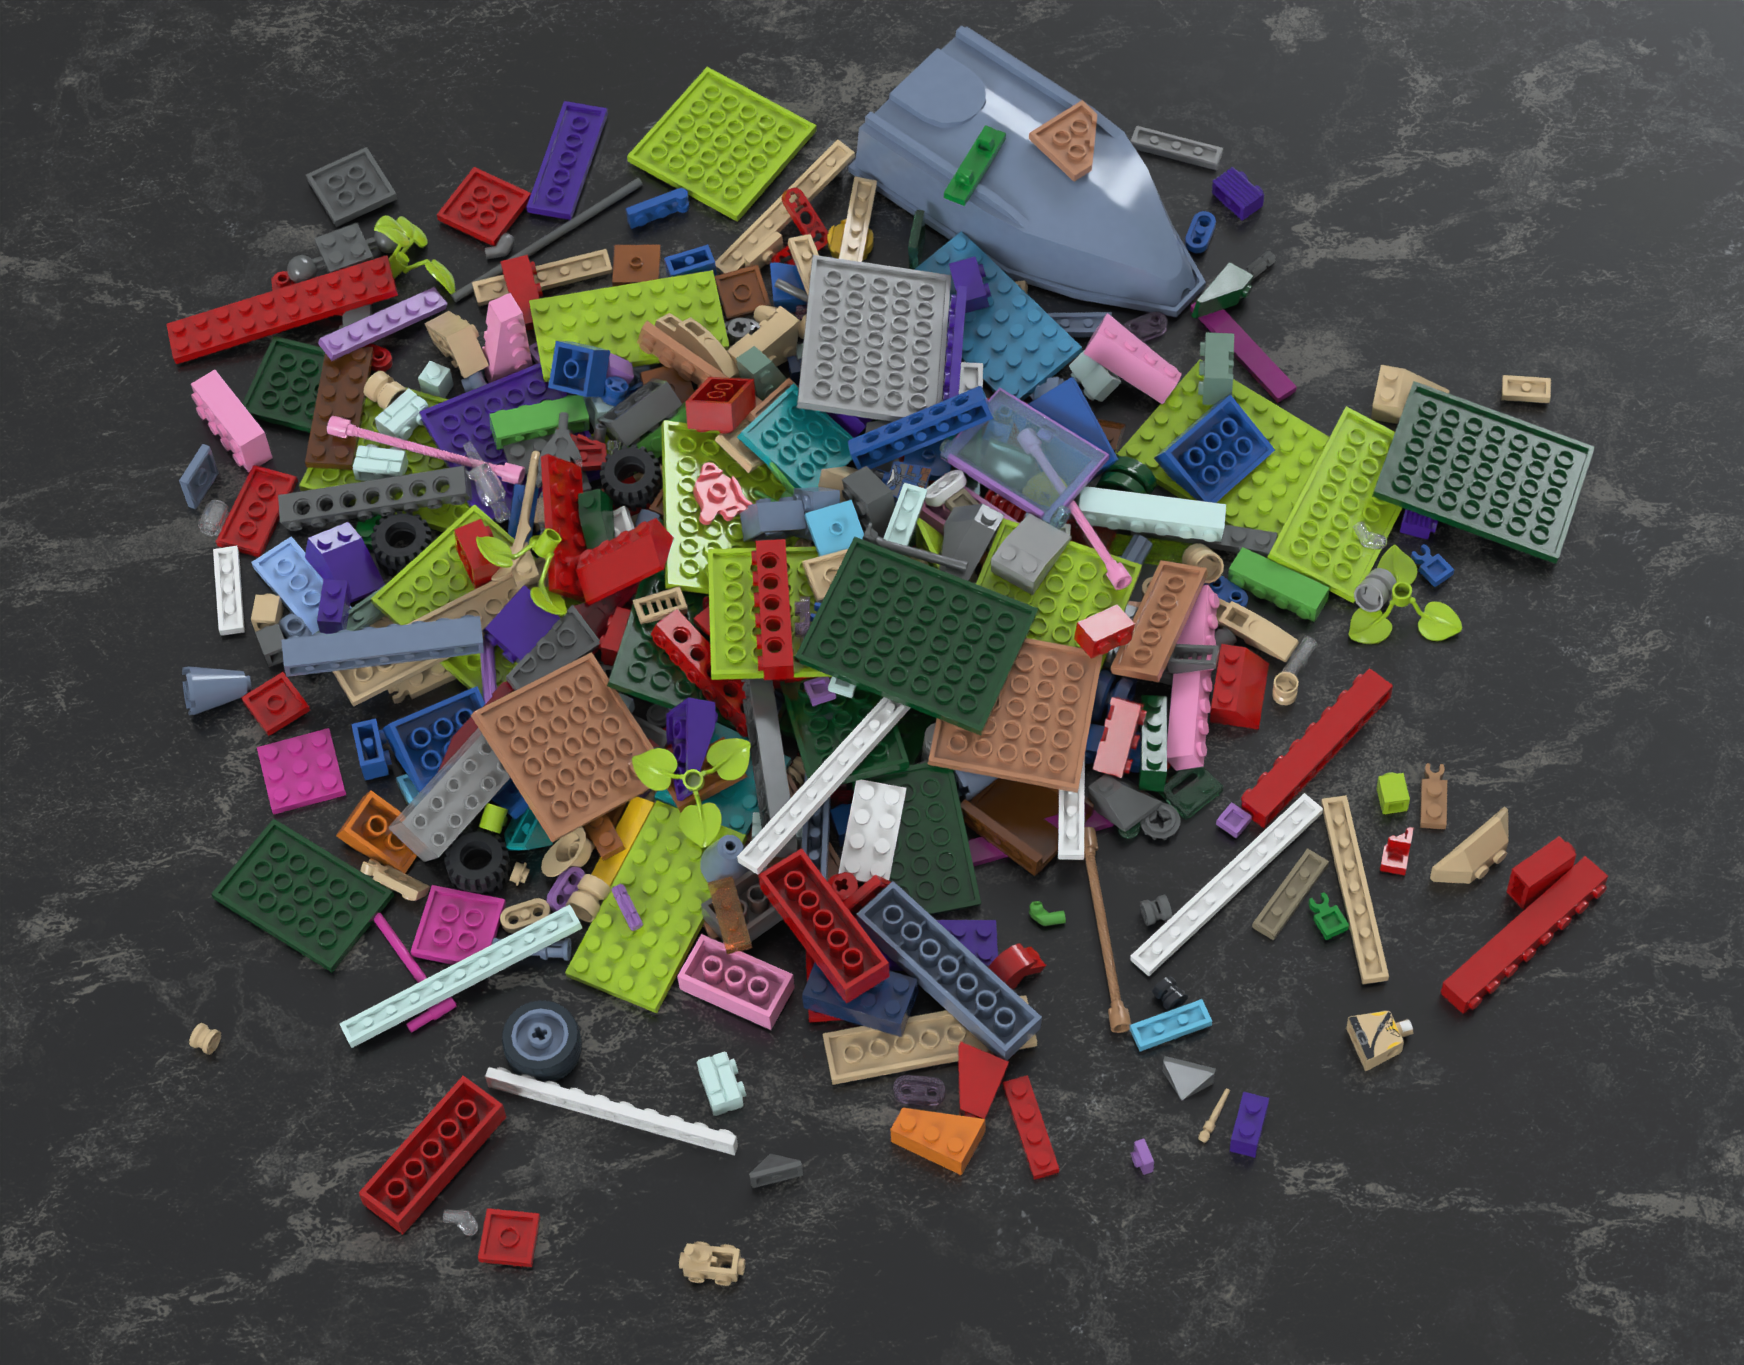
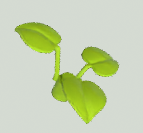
M385 215L377 221L374 231L383 233L398 244L392 256L389 257L394 279L402 271L407 274L410 270L425 265L429 273L450 294L455 292V281L452 274L437 260L430 261L425 259L408 266L409 258L405 252L413 242L421 248L427 245V238L420 228L402 216L395 221L392 217Z
M547 528L541 535L532 536L529 540V545L516 554H512L510 547L500 539L487 536L476 537V543L482 555L492 564L502 568L512 567V560H516L531 548L539 557L544 558L546 562L538 584L539 587L531 589V598L538 607L549 613L566 615L567 609L561 595L550 592L549 587L544 586V580L551 559L554 556L553 551L561 542V536L556 531Z
M1393 545L1385 552L1377 568L1386 569L1391 572L1397 583L1392 588V600L1384 614H1382L1381 610L1376 612H1368L1362 608L1356 610L1351 619L1349 637L1363 644H1375L1385 640L1392 631V624L1386 617L1389 616L1393 606L1405 607L1409 603L1413 605L1417 614L1422 617L1418 622V629L1422 636L1428 640L1441 641L1458 634L1462 630V624L1457 614L1444 603L1430 602L1426 605L1424 612L1420 610L1416 599L1412 597L1411 584L1417 577L1416 564L1398 546Z
M739 738L718 741L711 746L706 755L707 761L713 768L706 771L703 770L702 772L690 769L681 775L673 774L677 769V760L670 751L662 748L651 749L633 756L632 764L640 781L646 787L655 791L668 789L671 784V778L683 780L685 787L694 793L697 806L689 805L684 808L679 817V825L687 838L701 848H705L718 835L722 816L719 808L714 803L701 804L698 791L704 786V776L717 771L718 775L724 780L739 779L748 768L751 744L749 741Z

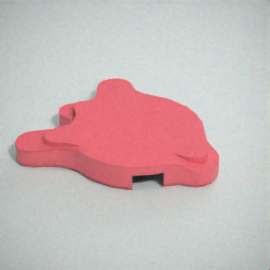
M710 462L703 464L700 476L693 488L695 500L701 508L699 521L704 525H710L717 514L722 515L724 520L731 521L736 515L748 509V505L753 504L744 497L741 486L734 476L729 478L722 474L723 470Z

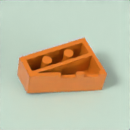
M902 1108L890 1131L892 1143L962 1175L986 1129L985 1119Z

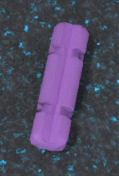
M619 884L613 887L612 893L630 930L635 931L643 926L642 920L625 886Z

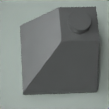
M1104 774L1088 786L1089 799L1094 804V810L1124 832L1128 831L1162 805L1160 800L1145 790H1139V786L1126 777L1120 778Z

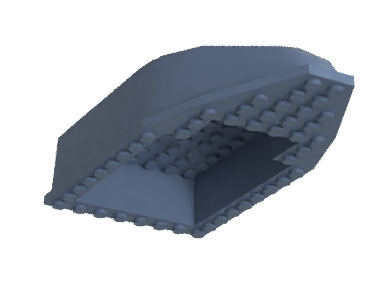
M961 25L956 30V37L941 50L937 48L889 94V99L875 113L870 112L865 116V123L859 128L856 159L848 166L849 173L856 177L876 180V191L951 240L962 231L1013 280L1026 281L1027 284L1075 299L1177 317L1206 286L1203 276L1172 225L1148 168L1124 131L1088 105L1097 113L1092 171L1074 182L1029 140V133L1077 104L1081 99L967 26L963 27ZM986 125L995 130L1005 132V142L967 204L963 206L945 199V189L984 126Z

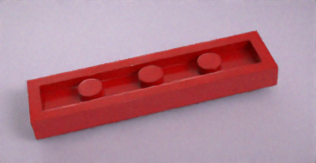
M1028 1075L1003 1082L1006 1098L1033 1179L1059 1173V1166Z

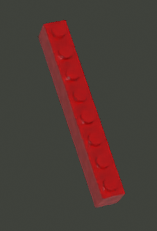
M1370 668L1364 674H1359L1353 681L1352 687L1348 691L1343 690L1338 696L1337 702L1332 707L1328 706L1323 711L1321 719L1317 723H1311L1306 729L1305 735L1301 739H1296L1291 744L1289 752L1285 756H1279L1274 762L1273 768L1269 772H1264L1259 777L1257 785L1253 789L1249 788L1244 792L1241 797V809L1250 814L1252 820L1265 829L1391 698L1393 685Z
M1586 856L1583 857L1448 977L1442 984L1441 994L1462 1014L1469 1008L1474 1010L1482 1002V997L1487 992L1493 993L1505 976L1511 977L1523 960L1527 962L1534 956L1536 948L1541 944L1543 946L1547 945L1554 937L1553 933L1559 928L1561 930L1566 928L1574 914H1581L1588 907L1589 901L1593 897L1597 899L1606 891L1607 887L1605 885L1608 875Z

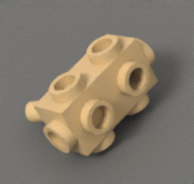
M695 1242L694 1244H687L684 1252H681L679 1268L683 1269L684 1276L688 1277V1280L691 1282L703 1283L704 1279H714L718 1285L729 1286L731 1281H738V1275H744L745 1259H741L740 1249H736L732 1245L724 1244L716 1247L710 1246L705 1242ZM724 1265H729V1266L731 1267V1269H730V1268H722V1267H723Z

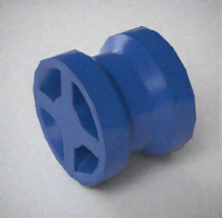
M617 376L608 377L605 382L603 397H601L602 400L611 406L619 404L625 399L624 394L628 390L627 382Z

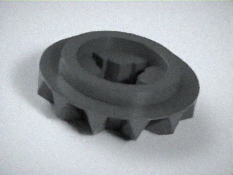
M1161 802L1162 805L1140 821V827L1144 830L1145 835L1148 834L1154 840L1162 838L1165 841L1167 837L1174 836L1179 829L1180 816L1173 806ZM1157 814L1162 821H1166L1162 829L1158 823H1155Z

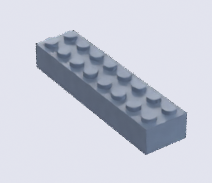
M894 881L856 914V920L873 943L910 977L918 979V984L997 1057L1007 1061L1041 1029L1042 1017Z

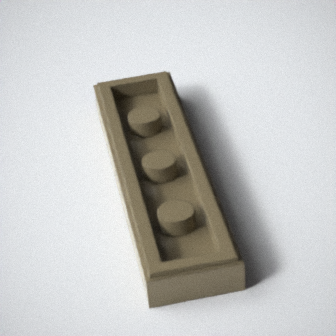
M1307 848L1255 919L1252 928L1275 940L1328 867L1329 861Z

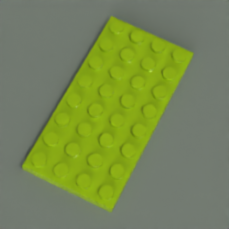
M713 270L529 300L544 382L550 380L556 341H570L611 350L610 353L632 363V367L660 363L658 357L652 353H645L639 347L637 341L641 328L646 321L655 325L657 319L668 313L681 321L690 317L706 328L726 351L730 349Z
M1346 406L1267 558L1329 587V591L1354 603V591L1370 573L1402 510V507L1372 497L1395 432Z
M658 800L612 883L610 893L603 900L598 914L593 919L565 972L566 976L654 1013H657L705 922L702 916L701 904L721 891L709 885L701 872L700 862L704 851L711 844L726 835L738 837L743 845L747 841L745 834L721 825L714 841L707 847L701 848L682 832L679 825L681 814L679 809ZM619 884L625 886L642 920L643 926L635 931L630 930L612 893V888Z

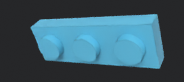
M1201 999L1130 1025V1031L1139 1051H1143L1212 1026V1019Z

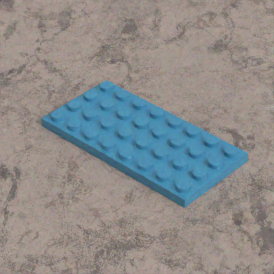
M961 231L914 270L951 275L949 263L976 256L978 265L983 264L986 277L982 278L983 284L988 283L992 297L987 298L989 307L965 313L961 360L967 363H983L984 383L994 393L1000 387L1021 401H1024L1035 391L1037 385L1047 382L1048 378L1053 377L1082 353L1083 349ZM951 275L949 308H950V303H951V295H952V294L956 295V289H955V285H954V282H953L952 275Z

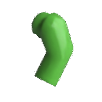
M1034 901L1030 904L1029 915L1042 926L1066 923L1064 910L1049 913L1039 901Z

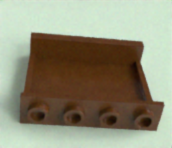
M997 778L970 802L964 799L960 803L966 826L1034 876L1058 854L1059 829L1044 818L1059 814V789ZM1084 796V812L1086 813L1084 823L1094 812V804L1086 796Z

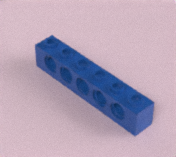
M978 386L848 440L850 455L858 470L865 466L869 469L875 468L993 419L990 404L982 386Z

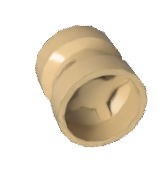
M1282 672L1276 675L1272 693L1276 703L1290 705L1296 700L1299 681L1294 674Z

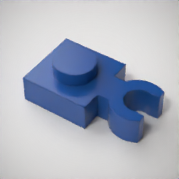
M1424 544L1421 546V552L1424 555L1420 556L1415 551L1411 554V559L1420 565L1419 572L1434 587L1454 574V569L1439 554L1432 557L1429 547Z

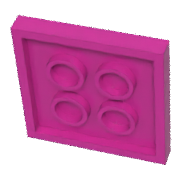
M329 728L257 747L273 815L346 795Z
M432 885L413 942L411 956L454 965L491 946L499 929L501 913L506 906L505 899Z

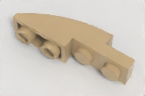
M668 313L656 320L655 327L727 377L736 378L739 375L737 366L721 343L693 318L690 317L681 321Z
M1219 598L1220 605L1216 613L1219 628L1227 627L1234 635L1244 639L1246 644L1287 662L1299 643L1297 639L1233 601L1228 603Z

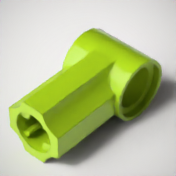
M487 803L479 827L501 833L502 827L508 823L509 818L506 816L508 809Z

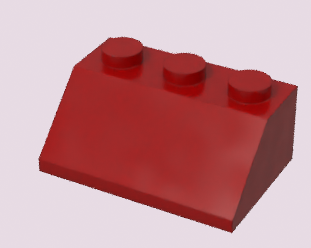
M1221 644L1211 704V723L1259 729L1269 668L1268 662L1246 647Z

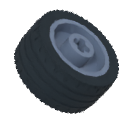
M538 1000L520 1006L509 1016L502 1033L504 1054L509 1066L516 1075H529L537 1081L544 1083L546 1081H559L571 1073L581 1055L582 1040L578 1024L566 1008L555 1002Z

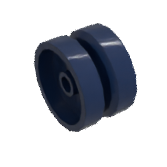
M1102 669L1099 673L1091 722L1100 724L1104 721L1105 717L1108 718L1112 697L1116 696L1134 701L1137 679L1123 676L1117 682L1116 674H1112L1110 670Z

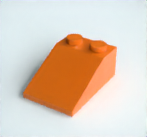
M369 791L363 796L336 835L356 851L403 873H406L417 857L412 850L388 829L401 812L373 791Z

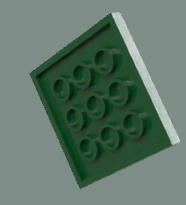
M273 336L242 403L251 416L257 420L311 432L325 356L324 350L318 346Z

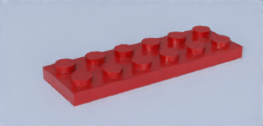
M546 454L541 456L545 529H552L561 536V542L553 551L554 556L548 568L549 591L584 603L586 601L576 572L580 560L579 557L587 550L579 518L578 494L583 493L582 469L579 465Z

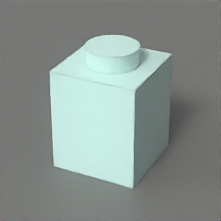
M429 361L418 377L421 392L444 399L454 385L450 369L432 361Z

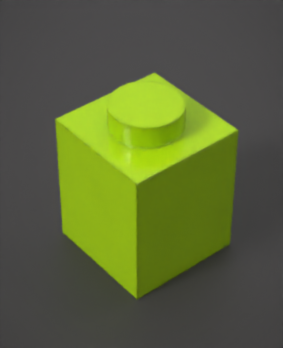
M1390 772L1379 776L1377 793L1382 814L1408 811L1410 798L1404 773L1396 774Z

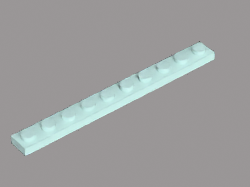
M907 483L903 484L883 539L906 546L909 545L928 489ZM833 676L828 686L829 692L849 698L853 697L856 689L855 685Z
M568 905L340 1023V1026L351 1048L582 929L581 923L571 905Z

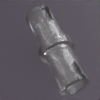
M1305 636L1296 651L1291 654L1288 663L1280 673L1290 672L1297 676L1299 671L1308 664V658L1318 646L1317 642L1313 638Z

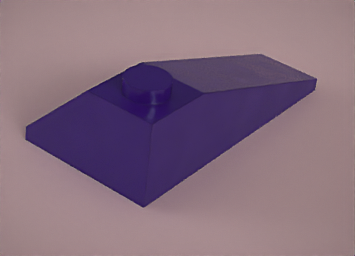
M687 698L666 714L667 744L672 745V754L677 760V769L674 774L681 775L690 769H696L700 772L718 718V714L715 711V702ZM674 779L678 801H683L693 794L692 791L685 787L682 779Z

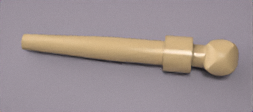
M1225 1089L1209 1120L1205 1122L1203 1126L1204 1131L1198 1137L1200 1141L1206 1143L1209 1140L1210 1133L1215 1128V1122L1230 1092L1229 1089Z

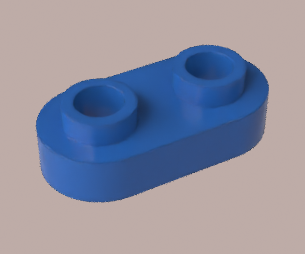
M1203 211L1193 217L1185 239V246L1190 252L1201 253L1207 249L1216 225V219L1213 214Z
M1220 576V578L1212 583H1204V585H1209L1220 599L1228 603L1233 601L1245 608L1247 607V593L1225 577ZM1217 583V584H1219L1220 586H1219V587H1215V586H1213L1212 584ZM1235 596H1236V597H1239L1240 599H1239V600H1234V599H1232V597H1235Z

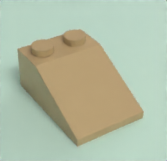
M1381 365L1371 419L1398 424L1413 381L1448 394L1449 390L1406 369Z

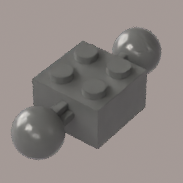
M358 223L314 238L319 257L311 259L306 255L295 256L288 263L287 273L294 283L303 282L315 278L317 271L325 269L328 274L373 260L371 252L377 249L383 253H393L398 244L378 231H375L374 237L365 240Z

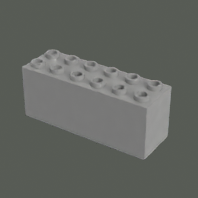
M479 728L388 827L423 862L440 857L510 779L507 771Z

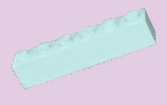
M1086 486L1080 492L1078 507L1091 526L1131 530L1136 533H1155L1160 536L1171 535L1184 539H1202L1207 542H1221L1224 531L1226 504Z

